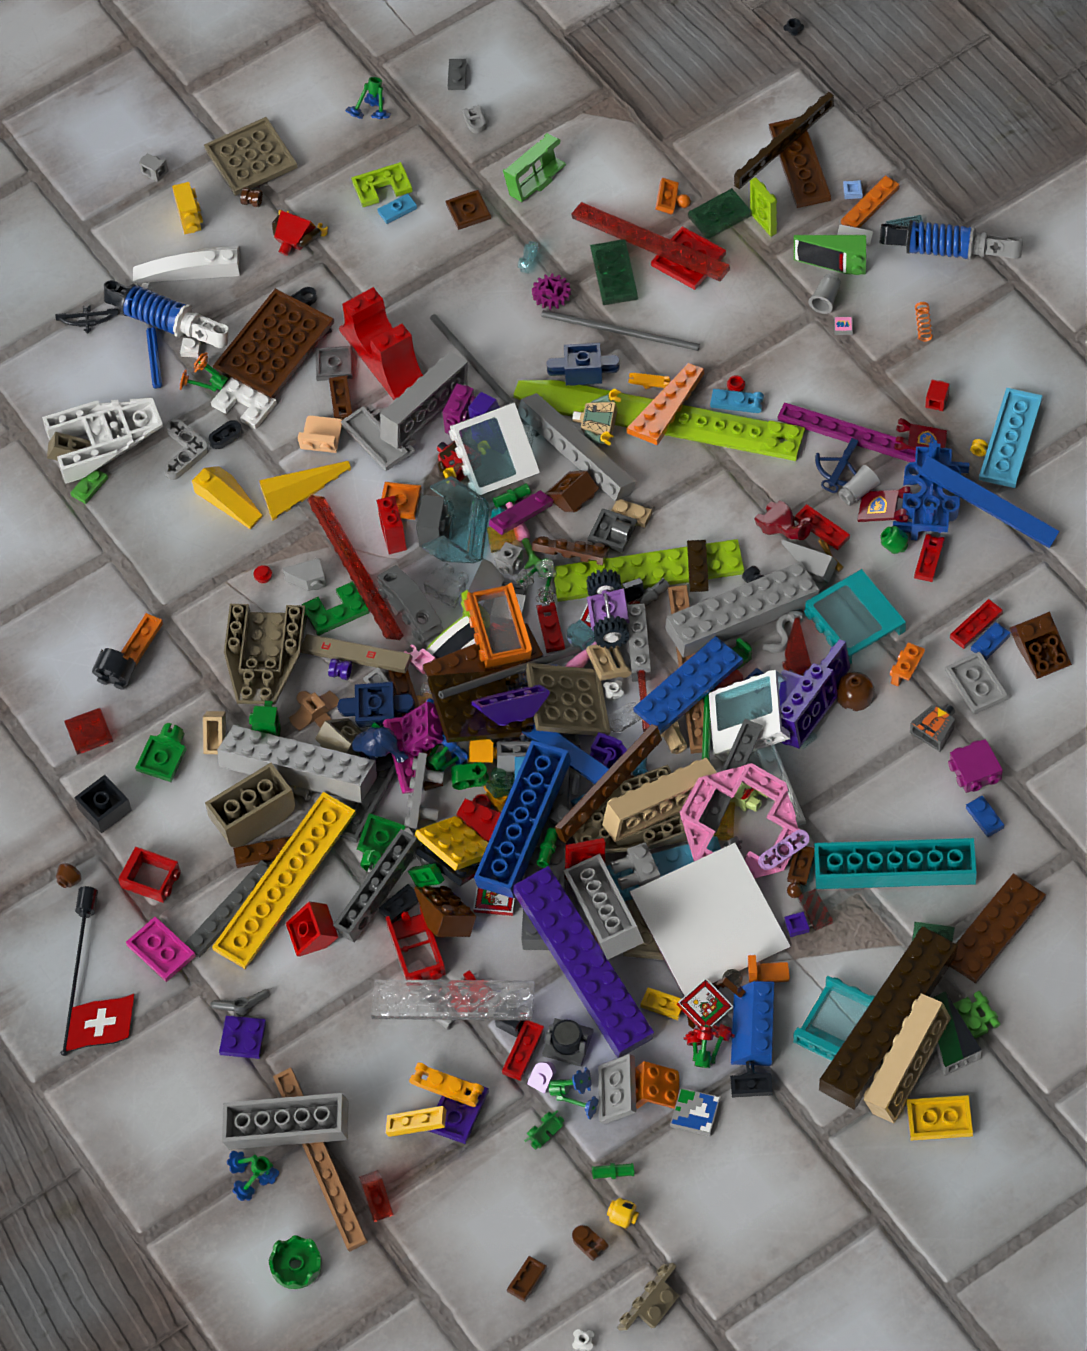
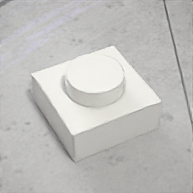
M183 338L180 351L181 357L198 358L202 344L201 341L193 338Z

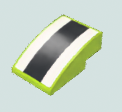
M466 614L450 625L426 648V651L438 659L475 644V629L470 626V616Z

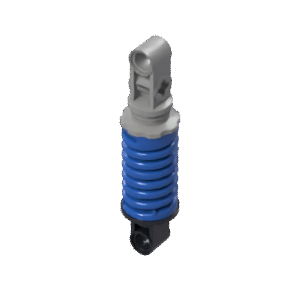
M912 219L908 226L888 223L881 224L879 243L906 246L907 254H916L918 252L925 254L926 252L927 255L933 253L937 256L940 253L943 257L947 254L948 257L954 255L955 258L962 256L963 259L971 260L975 254L980 255V257L993 255L1014 259L1021 258L1022 238L987 235V232L978 233L975 231V226L969 228L961 226L959 231L958 225H955L952 230V225L949 224L945 230V224H941L939 229L938 223H934L932 228L931 222H928L924 230V222L917 223ZM994 243H998V249L994 248Z

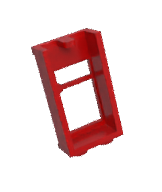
M421 907V914L410 917L408 912H403L401 914L402 920L396 921L393 924L389 916L385 917L387 928L408 987L412 985L418 986L424 981L437 980L446 975L445 966L434 934L426 925ZM426 932L428 940L400 948L398 940ZM430 943L437 964L409 973L402 952H408L409 949Z

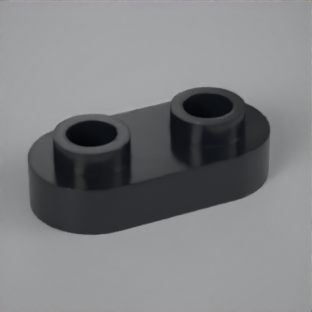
M230 420L211 432L208 438L210 446L214 449H222L239 438L242 434L241 424L236 420Z

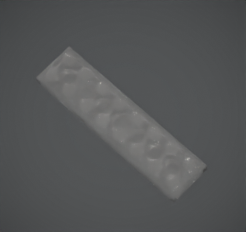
M375 980L371 1017L372 1019L532 1020L535 982L503 980Z

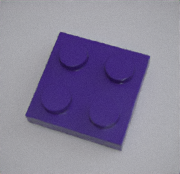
M226 1015L219 1054L223 1056L260 1059L266 1020Z

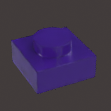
M804 912L784 917L790 937L809 932L810 928Z

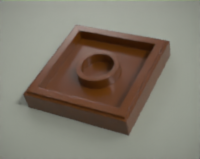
M479 190L445 201L458 230L491 219V214Z

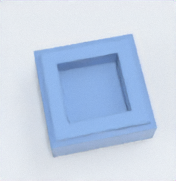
M861 180L843 181L845 199L863 198Z

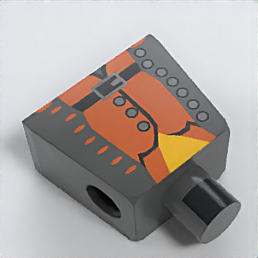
M946 704L942 710L935 705H931L910 723V733L941 752L955 727V719L952 717L955 709L949 704Z

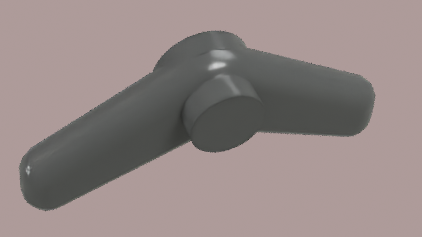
M264 989L248 998L240 997L234 1001L213 1000L211 1007L234 1011L238 1015L243 1016L249 1012V1008L269 997L270 992L268 989Z

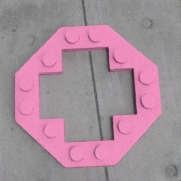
M753 763L699 777L680 811L693 860L696 861L714 853L708 850L707 846L715 831L700 823L699 819L715 789L733 798L743 782L775 800L766 818L783 827L774 845L793 832L800 830V828L798 829L792 802H790L786 783ZM796 834L797 839L791 842V844L793 846L800 841L802 835L798 836ZM784 844L780 845V854L787 855L789 848ZM751 851L746 854L744 860L754 879L784 871L791 856L770 870L762 869L758 864L759 856ZM773 854L772 856L767 858L765 861H763L764 864L766 865L769 863L771 866L770 861L776 858V855Z

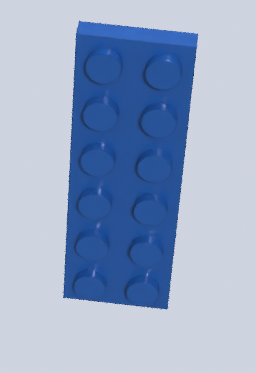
M715 636L634 706V712L649 725L658 726L660 734H662L743 663V658Z

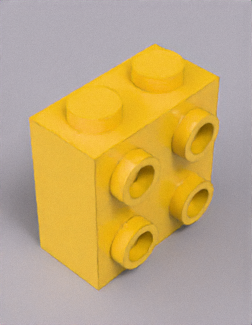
M189 182L173 185V193L184 235L201 231L200 223H203L199 202L195 199L197 198L195 188H191Z

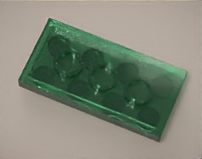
M622 239L590 245L602 305L638 300L626 240Z

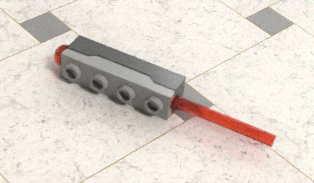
M633 600L627 605L630 623H627L629 630L628 642L632 682L638 681L641 701L647 696L646 681L651 680L645 604ZM642 719L643 732H645L650 725Z

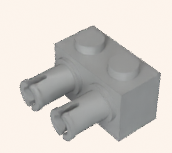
M524 734L519 737L520 742H512V737L507 738V740L506 738H500L501 742H497V772H515V757L525 756L532 740L529 737L525 739Z
M646 842L628 848L627 857L610 862L614 874L630 868L634 872L633 874L618 878L621 890L637 884L643 886L660 878L659 870Z

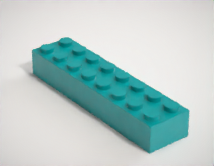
M974 838L814 843L816 889L976 885L977 871Z

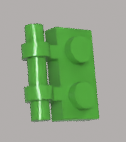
M981 991L974 993L976 1002L972 1003L969 997H966L954 1003V1006L975 1039L988 1033L987 1024L991 1023L993 1028L1000 1026L997 1013L992 1011L989 1006V1000L986 996L982 995ZM981 1008L985 1013V1016L982 1018L977 1012Z

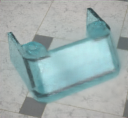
M453 476L431 485L430 489L444 497L445 504L448 505V514L452 516L449 539L441 536L423 544L422 549L442 562L474 564L481 561L484 554L489 517V504L487 500Z

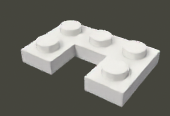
M230 378L211 401L212 407L225 414L228 413L236 402L249 407L240 419L242 423L254 429L258 428L277 405L276 399H271L233 378Z

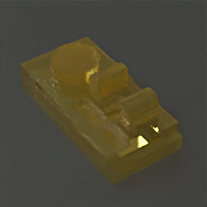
M735 802L729 803L716 834L714 833V837L717 836L718 840H729L734 837Z

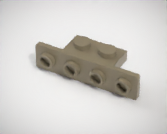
M674 1263L663 1264L656 1273L658 1275L654 1280H650L646 1284L644 1293L632 1302L633 1307L631 1310L624 1313L619 1319L620 1324L617 1326L619 1331L628 1330L638 1316L651 1328H655L679 1297L665 1282L676 1268Z

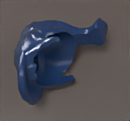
M371 727L357 735L352 743L354 751H362L375 761V757L386 756L388 753H392L398 763L404 762L409 758L408 754L399 750L398 739L394 732L386 727Z

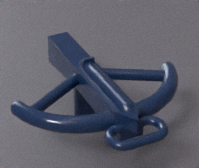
M851 438L842 457H820V453H816V467L820 474L827 479L821 482L823 489L831 493H837L839 490L838 485L844 486L848 482L839 479L846 464L854 475L857 473L850 464L849 459L858 444V440ZM820 461H839L832 475L828 474ZM825 482L828 483L829 488L824 486ZM835 486L836 490H831L830 488Z

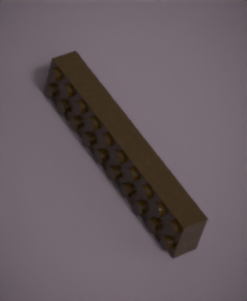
M923 926L921 927L819 1080L820 1092L853 1110L856 1109L864 1097L866 1089L873 1083L876 1071L883 1065L885 1054L890 1052L894 1037L903 1028L904 1019L907 1016L909 1017L913 1002L919 998L920 994L930 997L956 958L958 944Z

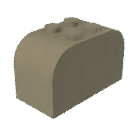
M269 763L205 802V806L213 824L228 844L236 848L251 842L286 820L295 808V801L290 786L274 765Z

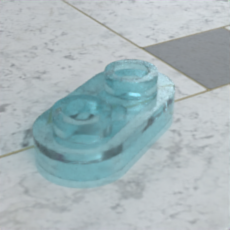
M529 241L528 244H525L524 255L518 261L520 272L526 274L530 272L537 255L538 242Z

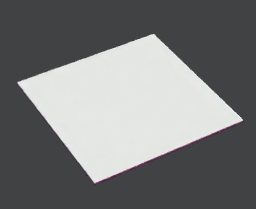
M736 843L630 891L638 910L684 996L705 978L713 984L747 968L748 955H756V962H760L791 947Z

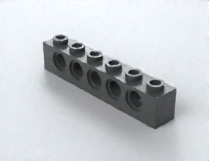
M403 829L398 832L333 926L339 934L355 943L416 856L417 848L421 846L416 837Z

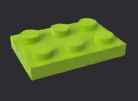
M755 177L750 180V214L768 235L772 237L777 234V199L774 194H770L765 184Z

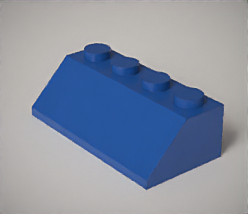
M753 981L741 986L746 991L741 998L734 994L732 1034L735 1037H732L731 1065H746L747 1061L751 1065V1061H753L754 1065L772 1066L774 982Z

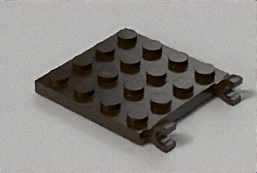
M501 670L428 676L427 682L447 743L520 737L522 731L531 732L532 728L530 725L535 723L533 717L526 718L525 721L509 722L508 725L501 726L472 705V701L479 698L507 692V685H516L515 679H518L519 675L515 674L443 699L439 697V691Z

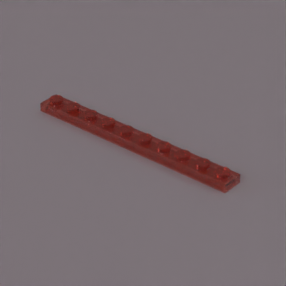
M583 202L571 213L572 219L721 282L730 270L729 264Z
M311 495L307 499L311 510L318 518L319 524L326 532L327 538L334 546L335 552L339 555L343 566L347 569L351 580L355 583L359 594L363 597L383 636L386 639L400 641L404 636L380 596L325 497Z

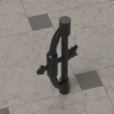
M89 305L88 307L83 306V313L55 314L56 321H62L67 325L86 327L84 331L88 334L91 331L89 326H96L106 322L113 316L119 315L118 308H113L106 311L91 312V305ZM108 315L97 320L89 319V316ZM85 317V320H78V321H70V320H67L68 318Z

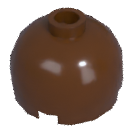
M850 672L841 677L837 683L838 697L836 699L843 708L860 711L871 705L874 698V686L867 675L860 672Z

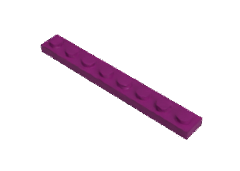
M785 402L778 414V421L805 427L806 430L847 443L850 442L851 438L858 440L857 446L907 462H915L916 450H895L894 444L897 442L894 436Z

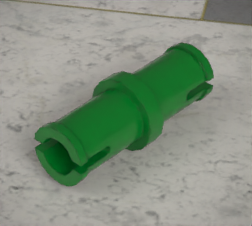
M525 483L513 490L508 489L506 493L494 497L493 503L496 508L505 506L509 502L516 503L518 499L531 494L530 488Z
M554 828L547 829L545 840L540 845L541 852L537 865L542 868L549 866L552 854L556 851L555 844L558 834Z
M610 1163V1165L592 1166L593 1179L611 1178L613 1180L616 1177L634 1176L633 1163L617 1165Z

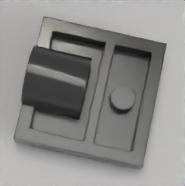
M602 508L588 536V542L604 544L605 547L623 553L637 525V519Z

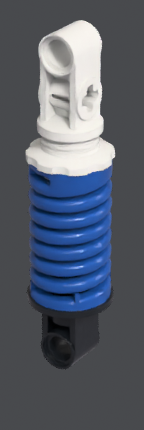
M114 280L104 283V302L119 307L122 315L140 320L161 330L163 329L174 334L176 337L186 334L188 337H194L217 348H223L228 345V326L203 317L199 313H193L191 305L182 304L168 297L165 298V296L153 293L135 283L129 287Z

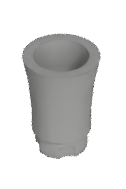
M833 273L826 274L814 294L810 297L809 305L814 311L822 314H828L832 311L834 300L841 284V280L837 275Z
M862 465L859 471L839 491V496L847 505L851 506L869 491L879 486L881 482L868 466Z

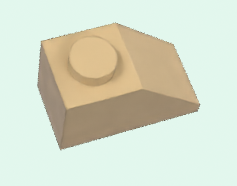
M206 711L203 716V754H218L217 749L225 739L226 711Z

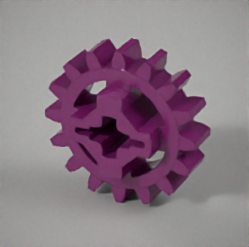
M551 273L550 277L545 274L544 279L538 278V283H533V300L536 301V305L542 304L543 309L546 306H549V310H552L553 306L559 309L560 304L565 306V301L570 300V283H567L566 278L561 279V275L554 277V274Z

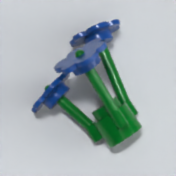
M370 77L368 83L364 84V89L356 106L348 107L345 111L353 117L363 119L364 114L359 107L364 98V102L370 106H379V110L371 115L372 118H390L391 113L383 110L382 79Z
M585 1067L584 1072L577 1070L572 1079L550 1081L549 1093L551 1096H556L557 1101H565L584 1107L588 1119H592L599 1102L596 1096H593L592 1100H588L587 1103L565 1097V1094L569 1093V1085H573L574 1089L578 1090L580 1094H584L586 1088L588 1091H591V1075L587 1067Z
M231 1151L229 1154L230 1159L227 1160L231 1173H243L249 1162H252L251 1170L254 1173L248 1182L237 1180L234 1183L233 1193L237 1194V1198L240 1201L245 1199L250 1201L255 1190L251 1187V1184L256 1178L259 1179V1183L263 1186L268 1183H275V1178L278 1177L279 1171L273 1168V1164L270 1163L267 1157L253 1155L246 1158L242 1151Z

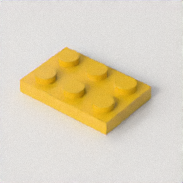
M969 1095L907 1099L911 1141L973 1137Z

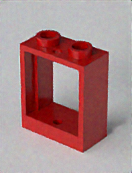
M395 496L376 500L380 525L388 554L406 551L404 529Z
M135 846L118 880L121 888L164 903L166 897H169L172 892L174 882L179 879L181 870L178 861ZM143 862L169 871L160 890L133 881Z

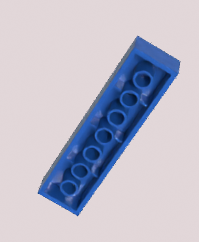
M531 741L474 876L478 888L515 898L513 893L514 885L522 881L571 763L568 750Z

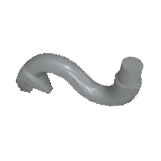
M790 611L788 614L782 615L776 625L782 642L778 644L764 643L763 650L770 651V653L784 651L790 641L789 635L784 628L785 622L790 621L797 626L796 620L798 618L802 619L803 614L799 611Z

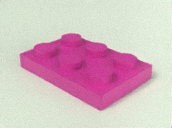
M156 917L152 918L126 941V945L166 982L196 957L195 953Z

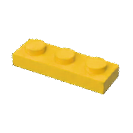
M444 1106L387 1115L385 1133L388 1137L445 1128L447 1110Z

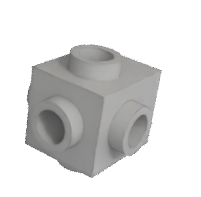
M505 542L501 550H498L495 554L496 569L503 574L513 576L523 563L522 548Z

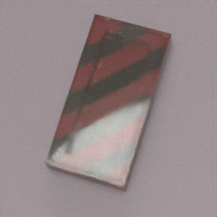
M815 888L797 898L815 931L833 923L832 917Z

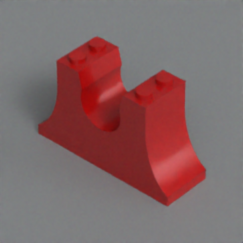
M372 287L342 304L345 323L339 326V331L392 399L395 400L408 387L416 383L417 379L422 377L423 374L415 356L412 335L403 323L394 328L391 326L386 315L383 298Z

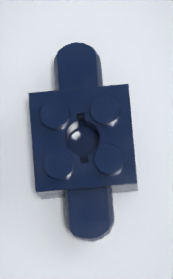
M600 343L564 345V358H549L546 362L547 374L549 376L565 375L566 386L602 384V373H617L620 369L619 357L617 355L601 356Z
M393 682L355 684V697L340 699L337 707L343 717L355 716V722L358 727L363 728L372 727L374 722L378 726H384L383 722L386 719L397 718L398 713H409L414 710L415 702L410 694H396V687Z

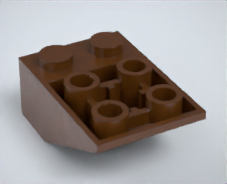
M1050 611L1009 628L1016 646L1036 679L1072 665Z
M428 885L414 888L426 925L437 937L471 936L477 916L471 911L470 907L461 901V898L451 891V888L447 886L431 887Z

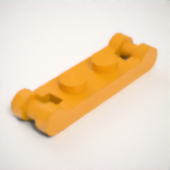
M420 1062L415 1067V1074L411 1075L409 1082L417 1087L471 1107H476L478 1103L477 1098L479 1095H482L484 1087L480 1084L470 1083L432 1069ZM423 1075L428 1076L426 1080L422 1079ZM467 1091L471 1092L468 1096L465 1095Z

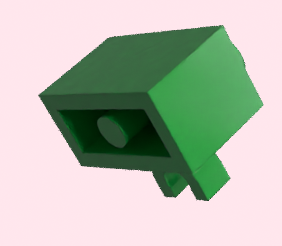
M265 701L264 706H254L253 713L249 715V724L252 725L251 730L280 737L281 723L277 707H272L273 701Z

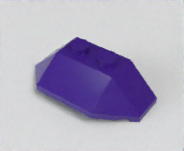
M535 685L534 687H525L479 698L472 701V705L498 725L505 726L509 722L525 721L526 718L533 717L549 696L550 691L541 685Z

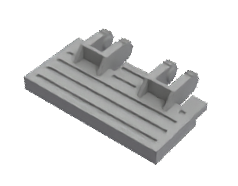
M369 404L343 419L341 424L370 456L387 471L415 452L413 446L416 440L410 437L401 447L396 449L380 439V414L384 408L382 407L375 411V408Z

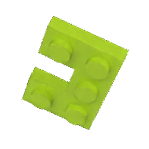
M401 162L351 177L362 207L379 203V197L375 189L390 184L396 197L413 192Z

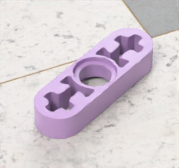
M797 830L759 856V866L764 870H770L809 843L808 833L804 830ZM796 834L798 836L802 835L804 837L802 840L803 844L798 842L793 846L791 842L797 839ZM784 844L789 848L787 855L780 854V845ZM775 854L776 858L770 861L771 866L769 863L765 865L763 862L765 861L764 856L769 858Z

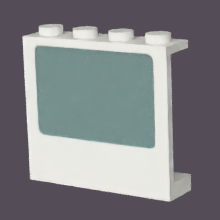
M515 403L507 404L504 407L450 426V438L456 442V454L458 458L462 459L464 464L461 466L465 476L468 475L470 481L468 487L475 496L540 473Z
M770 670L765 674L752 676L745 681L735 682L733 685L718 688L716 691L709 693L713 755L723 762L726 761L744 718L763 726L753 751L790 739V732L782 726L778 683L785 681V677L776 670Z

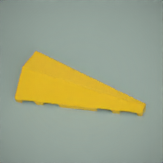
M349 461L259 480L272 521L277 519V516L284 511L288 512L291 510V507L299 501L303 502L324 488L325 484L331 480L335 481L338 479V476L346 470L350 471Z

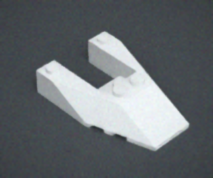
M153 398L130 399L129 402L111 400V403L93 401L42 417L49 441L55 432L74 437L87 433L92 445L57 456L65 484L83 479L163 427Z

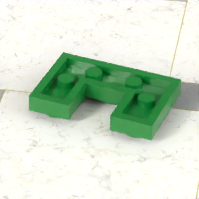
M353 581L336 588V593L342 604L326 610L319 597L301 604L305 605L307 618L318 636L369 614V610Z

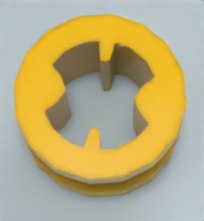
M982 439L973 440L970 448L971 453L976 456H985L988 443Z

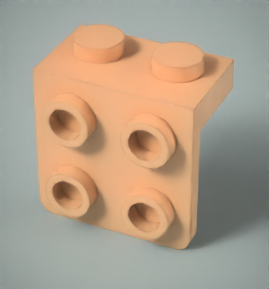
M308 416L304 432H299L298 434L300 449L337 453L342 420Z

